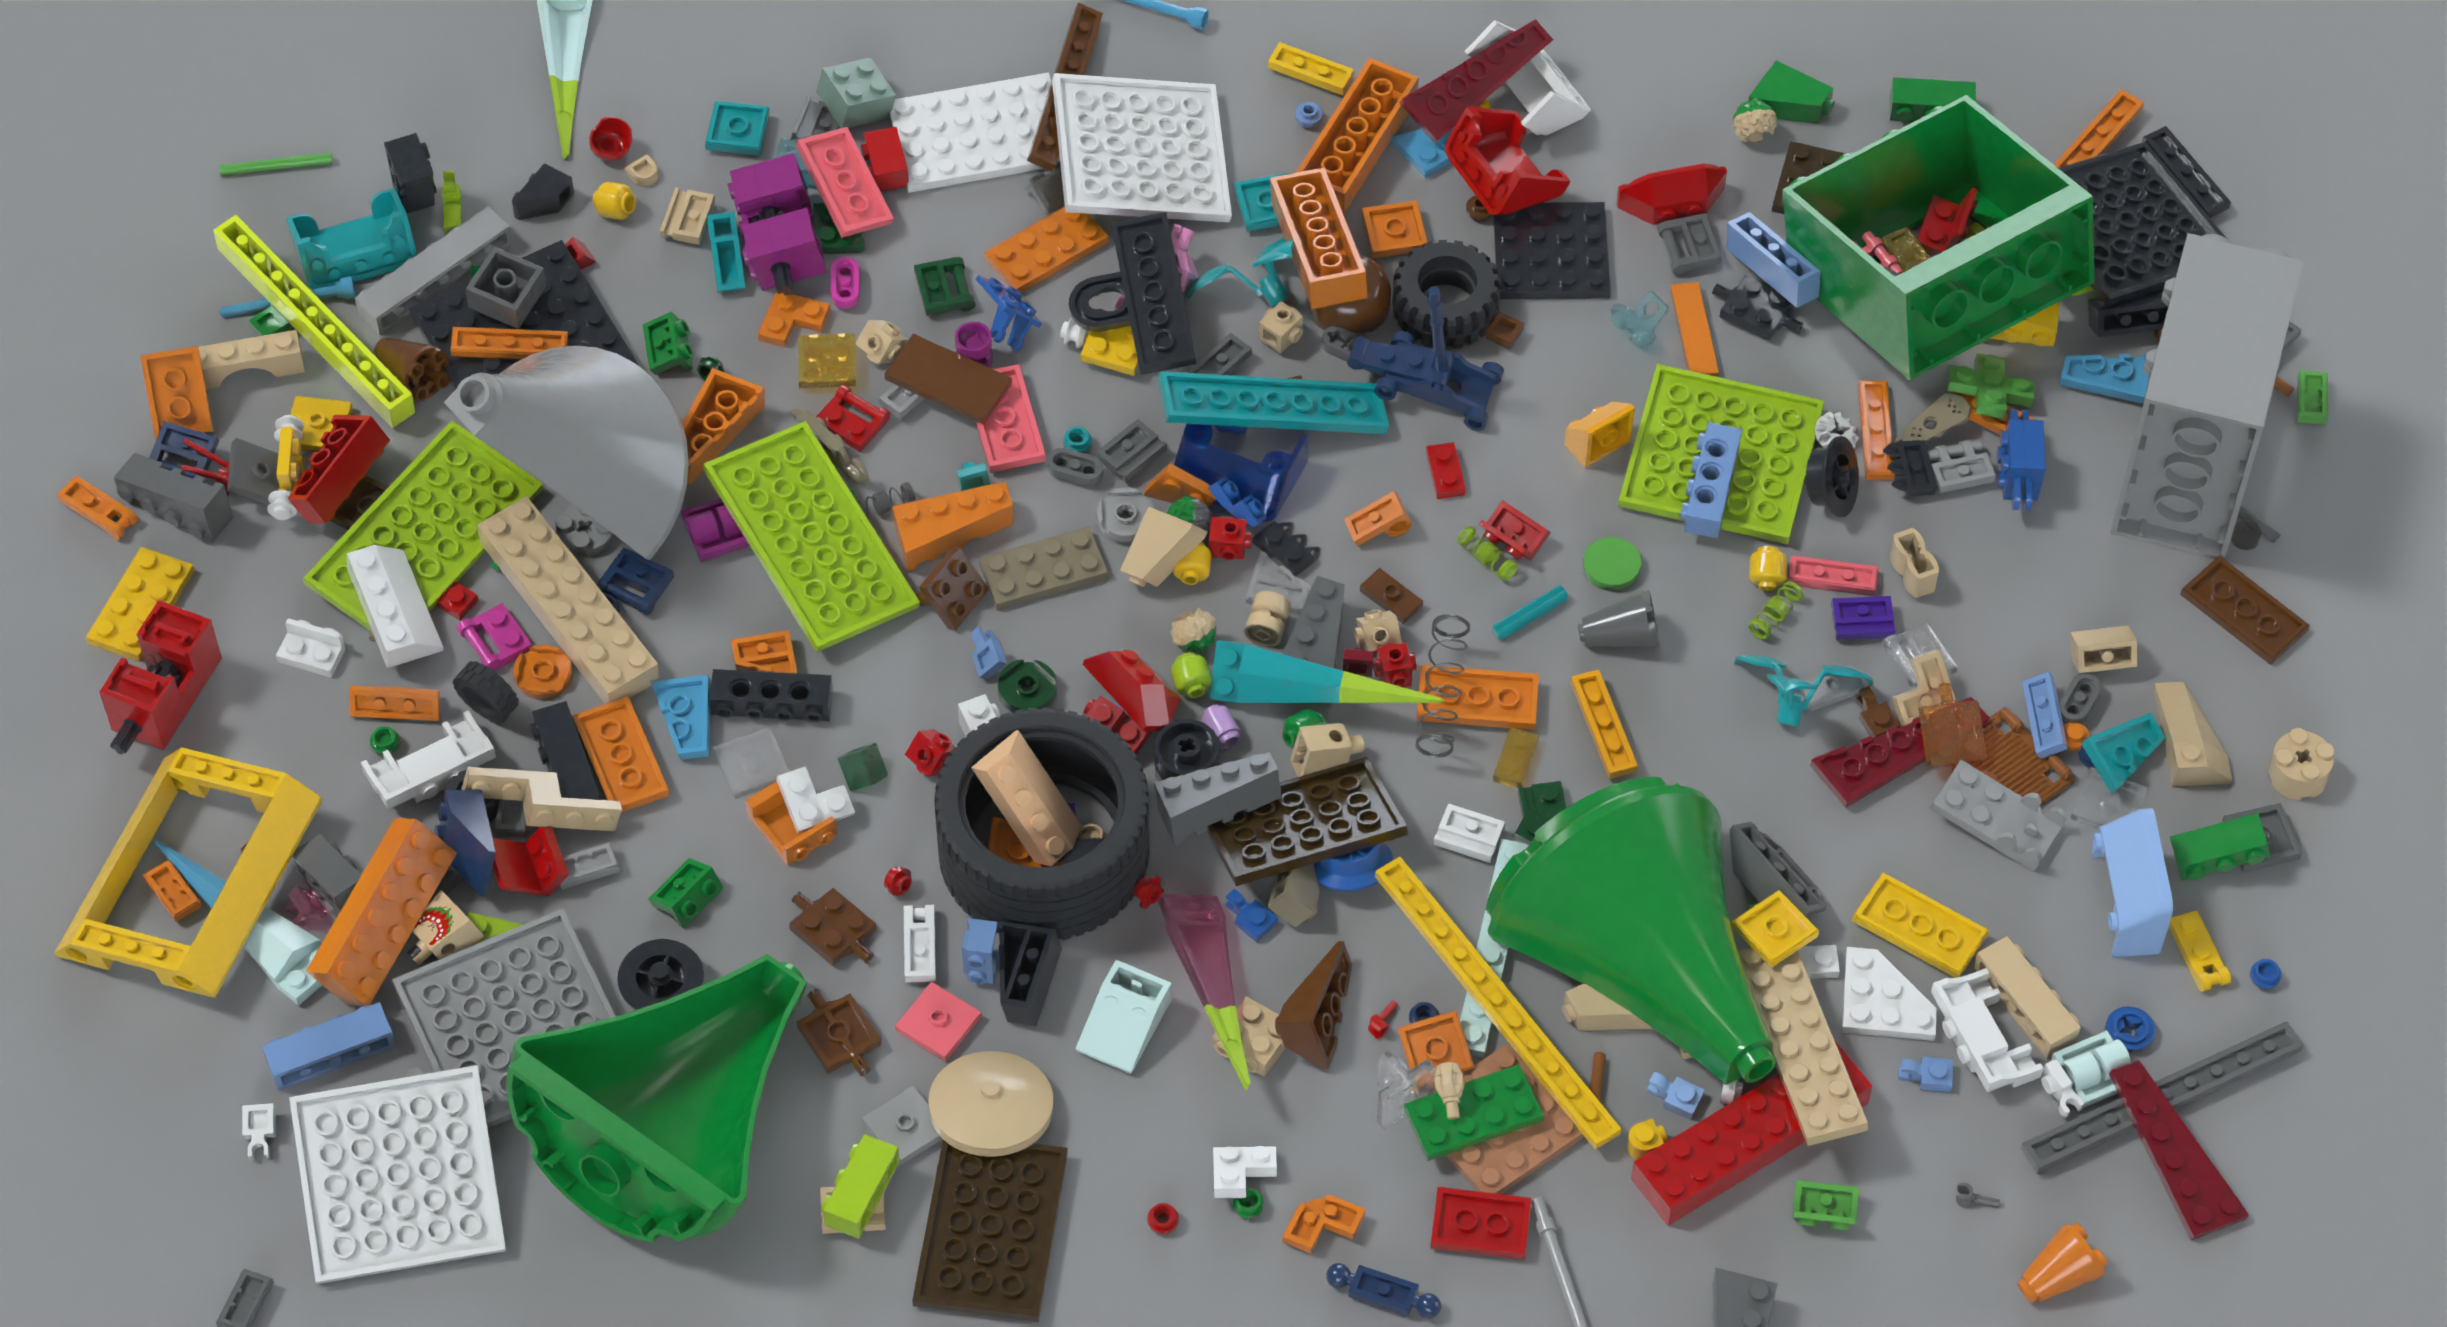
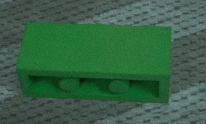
M1893 77L1890 90V120L1914 122L1926 116L1933 108L1945 106L1965 95L1976 102V82Z
M2259 813L2170 836L2182 881L2188 879L2198 880L2206 874L2217 871L2228 872L2236 866L2247 863L2257 864L2265 858L2271 857Z

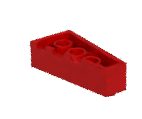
M333 416L330 421L333 428L330 432H324L320 439L323 443L320 451L312 454L309 459L312 466L310 469L302 472L288 497V500L307 523L326 524L335 516V512L342 502L350 497L352 489L359 480L366 476L372 463L383 454L384 448L390 439L372 416Z

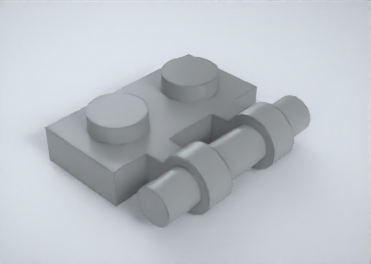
M1970 440L1960 441L1959 445L1950 447L1941 445L1936 446L1934 450L1927 451L1930 462H1938L1933 463L1931 468L1939 493L1995 482L1996 474L1987 452L1975 454L1983 451L1980 440L1970 442ZM1962 456V458H1957V459H1952V460L1950 459V458H1953V457Z

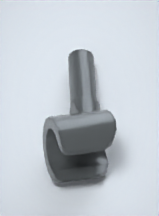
M1968 1183L1957 1185L1959 1193L1968 1194L1967 1196L1956 1195V1202L1959 1206L1968 1207L1972 1203H1981L1999 1207V1199L1973 1193V1188Z

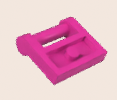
M503 603L473 619H464L457 625L460 635L468 639L482 659L481 664L494 671L516 660L520 654H525L532 647L531 642ZM479 630H484L498 650V654L490 652L477 632Z

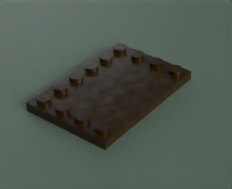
M1367 757L1280 782L1281 798L1250 812L1239 811L1235 814L1233 820L1224 824L1220 820L1207 826V833L1235 886L1248 884L1259 879L1408 835L1405 821Z
M945 1140L942 1141L912 1299L913 1306L1039 1322L1068 1148L1033 1143L1027 1148L1012 1154L986 1157L963 1152L954 1148Z

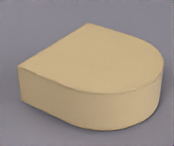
M648 154L625 167V174L639 186H650L659 177L658 166Z

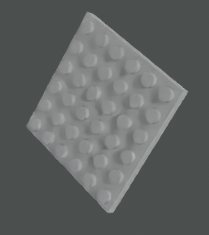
M563 908L392 979L395 990L433 1071L439 1072L478 1065L488 1128L512 1119L507 1097L508 1066L512 1063L514 1043L520 1037L568 1029L616 1017Z

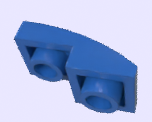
M1227 476L1208 487L1213 496L1226 510L1238 519H1247L1248 525L1255 527L1267 519L1261 502L1254 499L1252 494L1242 500L1239 496L1238 487Z

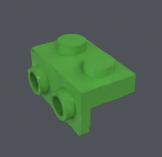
M1796 1180L1792 1218L1799 1219L1798 1225L1817 1227L1818 1221L1830 1222L1831 1229L1849 1230V1225H1857L1859 1187Z

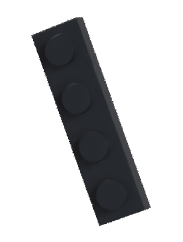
M2167 126L2143 136L2142 142L2146 141L2209 218L2230 208L2231 201Z

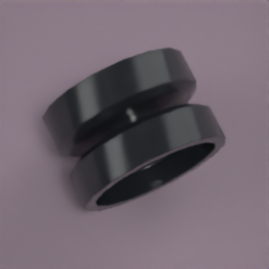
M1193 719L1176 720L1167 724L1158 733L1154 742L1155 777L1158 782L1170 777H1177L1200 769L1220 765L1219 739L1214 730L1205 723Z

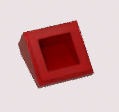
M572 237L565 243L580 270L596 262L583 242Z

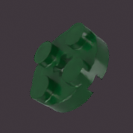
M1024 659L1013 661L1000 673L998 683L999 699L1007 709L1014 713L1022 709L1023 711H1028V708H1037V710L1048 708L1057 696L1055 674L1047 664L1038 660H1034V663L1024 662ZM1032 683V690H1022L1021 684L1030 685Z

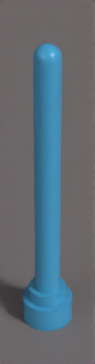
M1122 0L1185 19L1192 28L1199 30L1205 28L1209 17V10L1198 6L1196 8L1191 7L1189 10L1159 0Z
M352 276L340 278V281L335 282V285L311 290L319 300L335 296L345 300L356 297ZM267 299L225 306L220 309L219 313L221 317L228 318L264 311L272 304Z

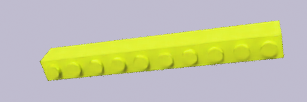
M234 215L213 230L217 249L392 428L415 413L412 393L237 215Z

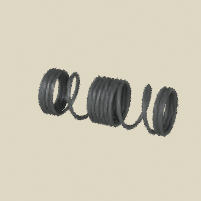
M905 482L900 485L901 495L895 488L891 487L889 496L885 491L873 494L872 497L867 496L866 508L860 501H856L862 506L870 520L868 498L872 500L875 511L880 516L890 512L892 509V489L899 495L903 504L905 503L904 496L907 503L916 501L911 484Z

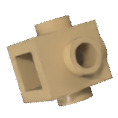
M1283 302L1278 303L1273 309H1268L1259 322V339L1281 354L1291 343H1296L1303 334V316L1296 308L1289 307Z
M868 320L855 344L867 353V358L870 361L882 364L892 363L908 339L899 333L900 329L890 322Z
M1371 610L1365 612L1364 617L1356 618L1358 627L1354 628L1357 644L1361 645L1366 651H1374V654H1377V647H1382L1389 643H1402L1397 616L1391 611Z

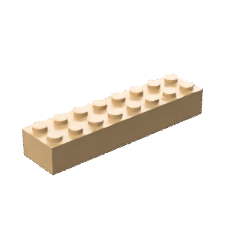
M527 496L477 525L480 544L604 704L626 696L630 699L652 686L650 681H659V670L656 660Z

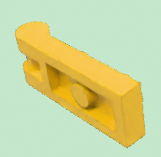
M2198 911L2171 917L2169 929L2198 989L2203 992L2210 990L2216 984L2220 986L2230 984V972L2224 966ZM2211 969L2213 973L2208 974L2204 971Z

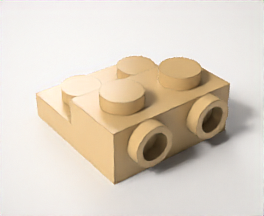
M1246 996L1236 1009L1246 1064L1249 1072H1257L1265 1077L1286 1049L1281 1036L1277 1034L1275 1029V1020L1279 1014ZM1215 1032L1213 1034V1048L1221 1056L1229 1058Z

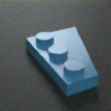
M1455 126L1435 144L1422 129L1392 136L1391 143L1424 178H1427L1451 163L1447 158L1445 146Z
M2145 353L2144 357H2130V354H2119L2115 358H2103L2101 355L2066 356L2059 385L2143 404L2150 378L2143 371L2147 353Z
M709 675L650 681L680 760L709 757V696L711 688Z

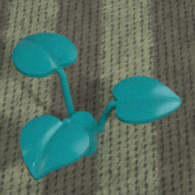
M1283 237L1266 246L1255 257L1256 261L1252 264V267L1265 264L1268 274L1258 281L1260 283L1259 287L1233 266L1223 264L1198 277L1189 288L1187 298L1190 300L1194 291L1213 282L1223 274L1233 273L1252 288L1257 296L1263 294L1270 307L1277 305L1287 299L1290 294L1277 275L1273 261L1292 258L1293 240L1286 241Z
M1739 655L1734 661V664L1744 661L1753 665L1769 667L1776 672V674H1767V678L1778 687L1777 704H1779L1776 721L1794 726L1800 725L1802 710L1808 709L1810 700L1825 676L1861 677L1871 686L1874 682L1873 678L1869 675L1846 666L1823 665L1814 684H1811L1801 679H1790L1782 676V668H1786L1787 664L1771 657ZM1810 689L1804 701H1801L1802 695L1794 693L1795 690Z

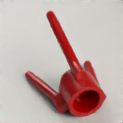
M185 439L184 444L226 469L220 468L218 474L196 467L182 465V470L216 480L215 483L224 484L227 496H229L231 491H228L227 488L230 463L198 444Z

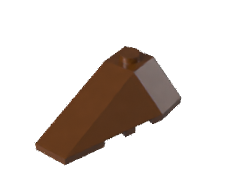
M1338 941L1287 999L1275 1020L1276 1032L1281 1036L1284 1046L1322 1069L1329 1068L1337 1048L1338 1038L1333 1035L1336 1023H1341L1343 1013L1340 1011V998L1347 996L1352 962L1344 941Z

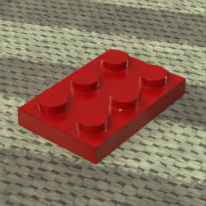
M1437 1187L1430 1248L1525 1260L1531 1198Z

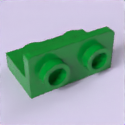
M671 311L642 325L649 370L654 375L679 364L687 371L693 369L691 358L694 354L689 345L688 335L690 330L685 320H680Z
M688 858L648 899L653 907L672 914L678 925L685 928L723 890V885L711 866Z

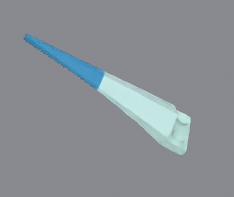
M155 840L158 850L172 863L212 909L226 882L162 842ZM265 906L243 947L278 990L298 1006L322 986V984L305 972L322 944L320 939Z

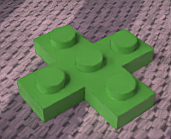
M1977 353L1974 360V369L1967 366L1949 365L1947 371V391L1975 396L1976 414L2004 419L2007 403L2031 407L2033 403V381L2022 377L2005 376V358L1992 354Z

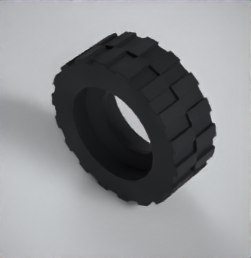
M470 661L452 681L454 689L464 703L472 708L474 712H477L491 722L503 723L519 705V698H517V694L513 691L512 687L494 670L479 662Z

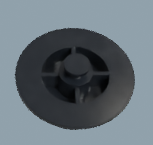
M1837 436L1831 440L1827 448H1816L1810 454L1806 467V486L1809 498L1814 505L1828 506L1834 516L1839 518L1846 517L1852 511L1856 502L1859 469L1853 445L1846 437Z
M655 939L636 946L624 957L618 970L617 981L619 991L624 1000L632 1008L638 1010L703 985L704 970L700 958L689 946L671 939Z

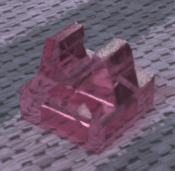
M296 886L288 893L291 900L285 907L286 912L295 914L299 911L298 916L293 920L294 924L305 926L314 920L320 922L328 915L315 892Z

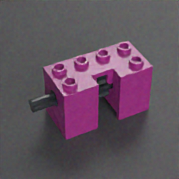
M795 153L730 171L732 182L727 184L731 199H735L734 204L738 216L741 215L742 221H739L742 236L745 238V249H742L746 265H749L753 282L758 281L762 291L776 287L777 293H784L785 296L790 294L789 291L794 290L792 282L827 273L820 240L816 236L810 219L814 218L808 188Z

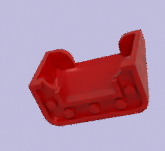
M1467 106L1446 142L1445 151L1449 161L1490 214L1504 216L1558 198L1564 194L1571 183L1565 173L1561 170L1553 169L1546 176H1542L1520 147L1526 136L1527 129L1521 124L1523 119L1517 111Z

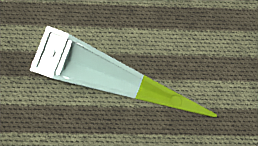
M537 0L564 160L568 157L570 150L578 80L593 0Z

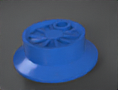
M1383 842L1314 863L1317 881L1320 885L1337 891H1357L1369 888L1379 883L1375 878V872L1393 861V855L1390 848Z

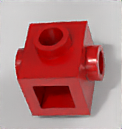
M1212 517L1209 535V550L1212 553V557L1225 560H1244L1245 548H1251L1252 531H1247V519Z
M1406 642L1399 644L1389 643L1382 647H1377V658L1373 660L1375 677H1379L1382 682L1400 687L1412 686V672L1417 670L1415 655L1414 653H1409Z
M935 729L921 730L917 732L904 755L917 765L916 769L921 774L931 777L939 775L946 758L950 757L949 754L955 746L951 744L952 740L947 735L937 732Z

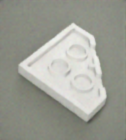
M1847 947L1845 952L1842 1033L1934 1041L1936 1036L1937 1008L1877 949Z

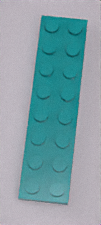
M1160 371L1158 376L1166 423L1386 434L1389 429L1383 399L1374 393L1376 383Z

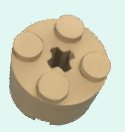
M2302 728L2292 729L2290 733L2285 734L2277 741L2268 766V775L2272 780L2273 788L2282 796L2293 800H2301L2302 797L2311 796V798L2318 796L2325 789L2333 767V746L2317 734L2305 731Z

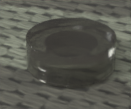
M2247 520L2239 521L2235 524L2231 541L2239 549H2254L2259 544L2261 530L2254 522Z

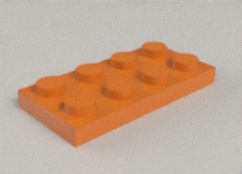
M1065 207L987 250L984 252V258L1008 286H1012L1022 293L1109 243L1108 235L1089 214L1065 212Z
M1421 665L1419 692L1425 693L1431 689L1425 681V673L1433 666ZM1439 666L1448 671H1461L1462 669L1457 667ZM1437 667L1429 672L1428 681L1433 688L1453 686L1461 691V695L1446 697L1431 691L1428 693L1429 695L1440 697L1444 701L1441 703H1425L1426 708L1429 711L1438 709L1451 710L1458 715V718L1446 721L1429 714L1424 717L1422 722L1535 730L1539 674L1464 668V671L1459 674H1451L1441 671ZM1436 689L1444 694H1458V691L1454 689ZM1422 703L1417 705L1416 721H1419L1424 714L1428 713L1423 708ZM1449 712L1433 713L1443 718L1455 717L1454 714Z
M628 696L572 715L578 735L607 801H620L621 813L670 796L669 789Z

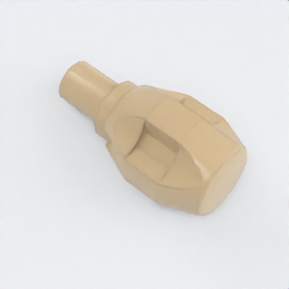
M1456 1062L1441 1063L1437 1065L1434 1075L1435 1090L1443 1100V1104L1446 1105L1447 1119L1460 1118L1458 1103H1460L1465 1085L1463 1072Z

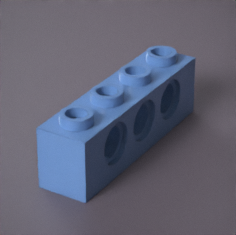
M1708 422L1706 432L1699 434L1697 450H1701L1700 456H1694L1691 473H1696L1694 480H1688L1686 496H1689L1690 500L1689 503L1683 502L1680 519L1685 520L1684 532L1718 538L1740 446L1742 429Z

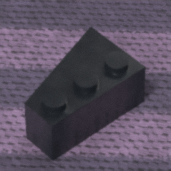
M417 133L384 142L392 185L406 213L434 206V194L437 193L430 161L427 160L430 158L426 143H420Z

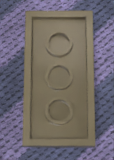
M1090 527L978 558L980 569L996 610L1108 579L1107 569Z

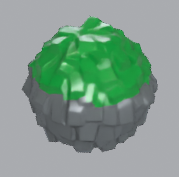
M1183 496L1181 499L1174 501L1166 512L1205 531L1210 529L1211 511L1197 497Z

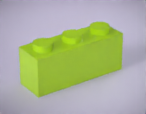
M866 1134L863 1135L859 1144L855 1143L851 1148L847 1167L839 1171L835 1180L836 1187L832 1195L827 1194L821 1206L825 1226L858 1239L861 1237L900 1163L897 1146Z

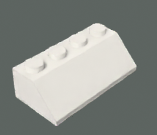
M373 545L347 553L348 573L386 667H394L444 651L404 550Z

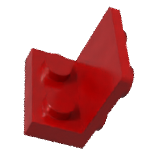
M1971 188L1960 205L1933 195L1928 204L1914 246L1938 255L1959 244L1961 239L1964 240L1970 224L1966 222L1969 216L1973 215L1978 204V200L1974 199L1977 189Z
M541 826L526 843L493 838L495 847L493 870L499 887L502 890L550 896L569 876L552 826Z

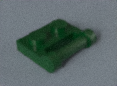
M813 203L814 231L816 236L819 237L823 254L860 253L864 251L865 242L862 238V232L850 235L848 240H842L825 203Z
M953 257L914 265V273L926 316L959 309L961 311H970L975 308L976 303L974 297L970 295L964 274L965 264L963 258ZM950 272L953 274L959 296L951 297L945 273Z

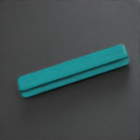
M1562 585L1554 587L1492 626L1493 634L1499 640H1503L1568 599L1567 591Z

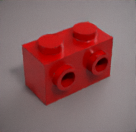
M897 127L864 132L865 144L860 145L861 155L864 161L868 160V168L880 192L907 187V183H909L908 168Z

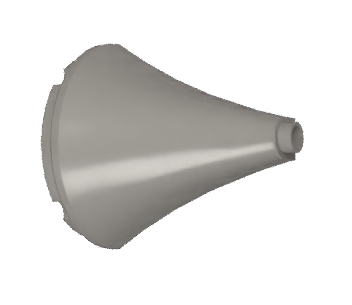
M566 346L551 348L532 354L514 363L500 374H473L462 380L457 389L444 401L446 406L474 436L554 489L645 559L650 560L672 530L681 510L687 487L689 466L687 440L681 419L670 397L657 380L630 360L617 353L597 347Z

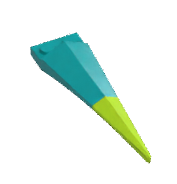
M1217 640L1209 699L1235 703H1441L1444 701L1440 697L1253 645Z

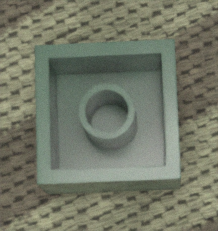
M871 57L822 68L816 91L827 105L828 110L836 119L840 128H851L890 119L889 111H892L896 98L895 92Z

